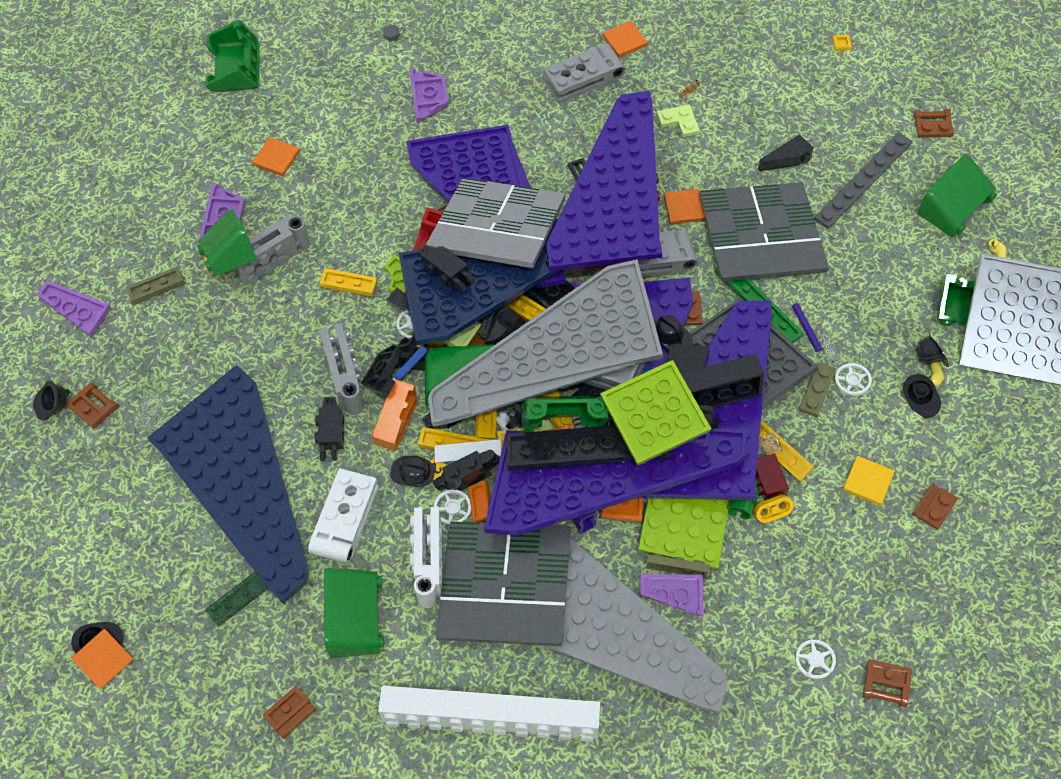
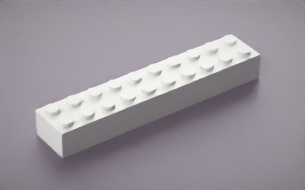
M382 686L378 712L382 721L390 727L407 724L409 728L418 729L420 725L429 726L431 730H441L442 727H450V730L454 732L472 729V732L482 734L485 733V730L494 731L493 733L496 735H506V732H515L516 736L527 737L529 733L537 734L538 738H550V735L559 736L558 738L561 740H571L572 737H580L581 741L592 742L593 738L598 739L600 702Z

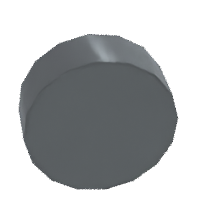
M388 25L383 29V35L386 40L395 41L399 38L400 31L397 26Z

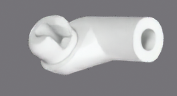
M500 412L496 418V422L502 431L509 430L505 427L509 416L504 412Z

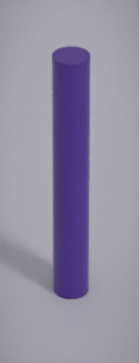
M799 303L793 304L792 308L815 352L821 351L823 348Z

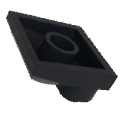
M495 310L485 342L488 345H496L526 323L511 311Z

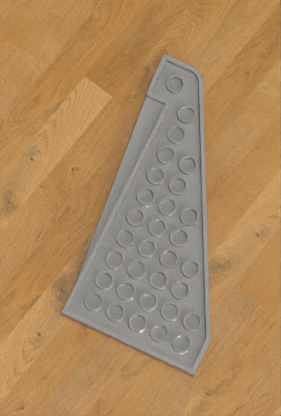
M638 260L605 267L434 387L428 397L433 427L456 422L640 363L662 359L663 353Z
M570 539L562 646H541L662 692L691 706L720 714L727 689V677L723 669L576 542Z

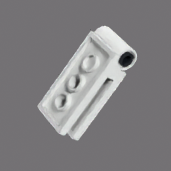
M339 468L308 547L310 554L346 564L350 562L379 489L377 478Z
M418 507L414 508V515L410 516L413 532L410 535L413 552L410 554V564L414 573V589L418 603L423 608H432L436 605L438 598H441L442 522L439 507H431V514H427V527H429L427 546H429V553H431V565H426V522L423 508Z

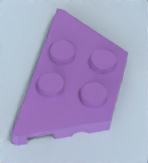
M409 68L416 122H420L449 106L444 75L432 74L428 71L421 73L415 71V68Z
M212 183L199 239L228 210L233 209L241 221L245 199L238 194H233L228 189L224 190L218 187L217 183Z

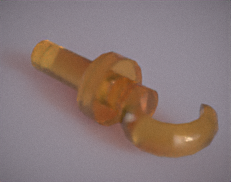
M695 80V86L687 85L685 90L679 94V97L682 98L687 93L691 94L693 92L692 89L698 88L699 80Z

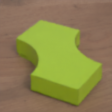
M394 254L384 266V270L391 276L388 291L392 293L398 287L406 294L400 260Z

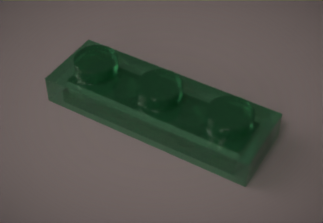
M253 572L207 607L205 611L219 627L268 588L256 572Z

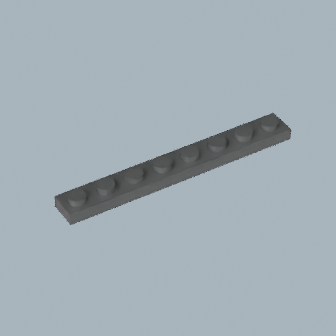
M898 132L814 217V220L826 229H829L905 152L913 141Z

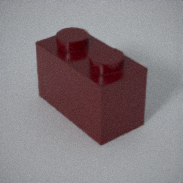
M776 454L757 458L755 480L757 482L756 488L760 491L759 496H762L765 501L779 495H787L789 486Z

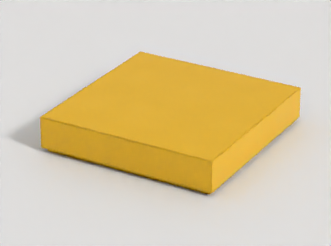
M857 456L843 491L881 506L895 470Z

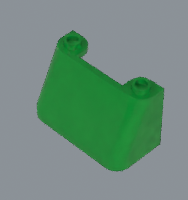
M239 19L207 34L206 46L210 52L215 54V77L208 75L205 86L213 92L253 89L259 86V41L256 35Z
M964 154L927 191L917 214L953 238L956 234L960 235L966 228L964 225L965 221L983 202L986 204L988 201L992 202L997 196L996 188L972 158Z
M233 209L226 211L199 240V245H197L200 255H205L207 261H204L208 272L212 271L214 276L257 260L245 229Z
M946 274L942 277L937 320H940V324L949 326L952 323L966 325L975 281L964 280V278L956 280V275Z
M494 345L437 347L429 349L426 352L425 358L426 406H429L428 397L434 387Z
M590 395L531 397L523 400L521 404L522 433L533 432L537 426L542 427V418L580 417L581 426H605L608 419V410L603 400Z
M324 568V641L330 658L381 654L380 648L384 647V635H380L378 630L377 592H379V588H382L383 584L382 575L378 576V572Z

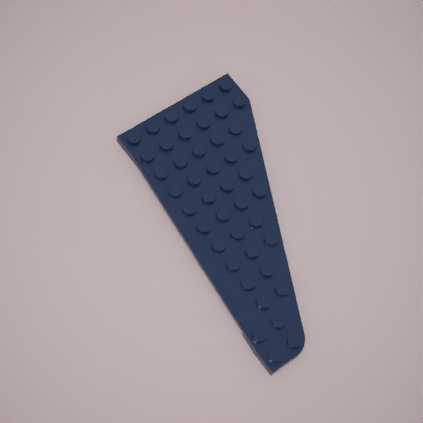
M558 219L555 220L533 268L456 255L467 264L468 274L474 279V284L471 286L462 281L466 288L464 292H460L455 288L451 289L447 285H443L437 277L430 275L425 269V262L418 256V250L400 252L399 260L416 345L446 341L559 272L560 270L550 271L546 245Z
M236 365L147 437V439L165 457L270 592L284 604L306 584L309 577V569L257 384Z

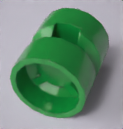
M755 487V500H729L727 506L728 513L736 516L737 510H741L740 518L744 520L750 519L755 507L754 504H756L760 493L759 489Z

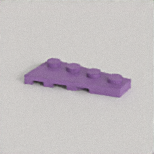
M48 280L37 293V296L90 337L93 336L111 309L109 304Z

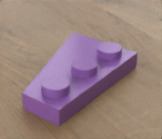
M640 574L641 597L692 614L704 616L703 575Z

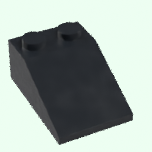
M566 280V284L543 288L533 287L523 293V295L547 309L573 291L575 287Z

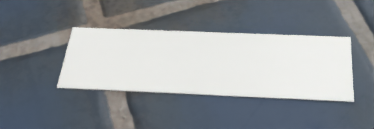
M501 439L434 446L435 463L457 461L475 451L482 453L489 449H492L497 455L501 456Z

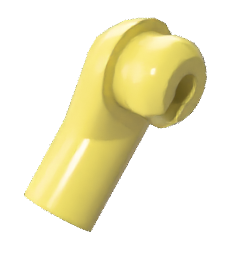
M997 239L990 240L988 243L989 249L996 256L1006 258V247Z
M936 362L930 365L933 373L930 379L938 387L943 382L944 375L940 363Z

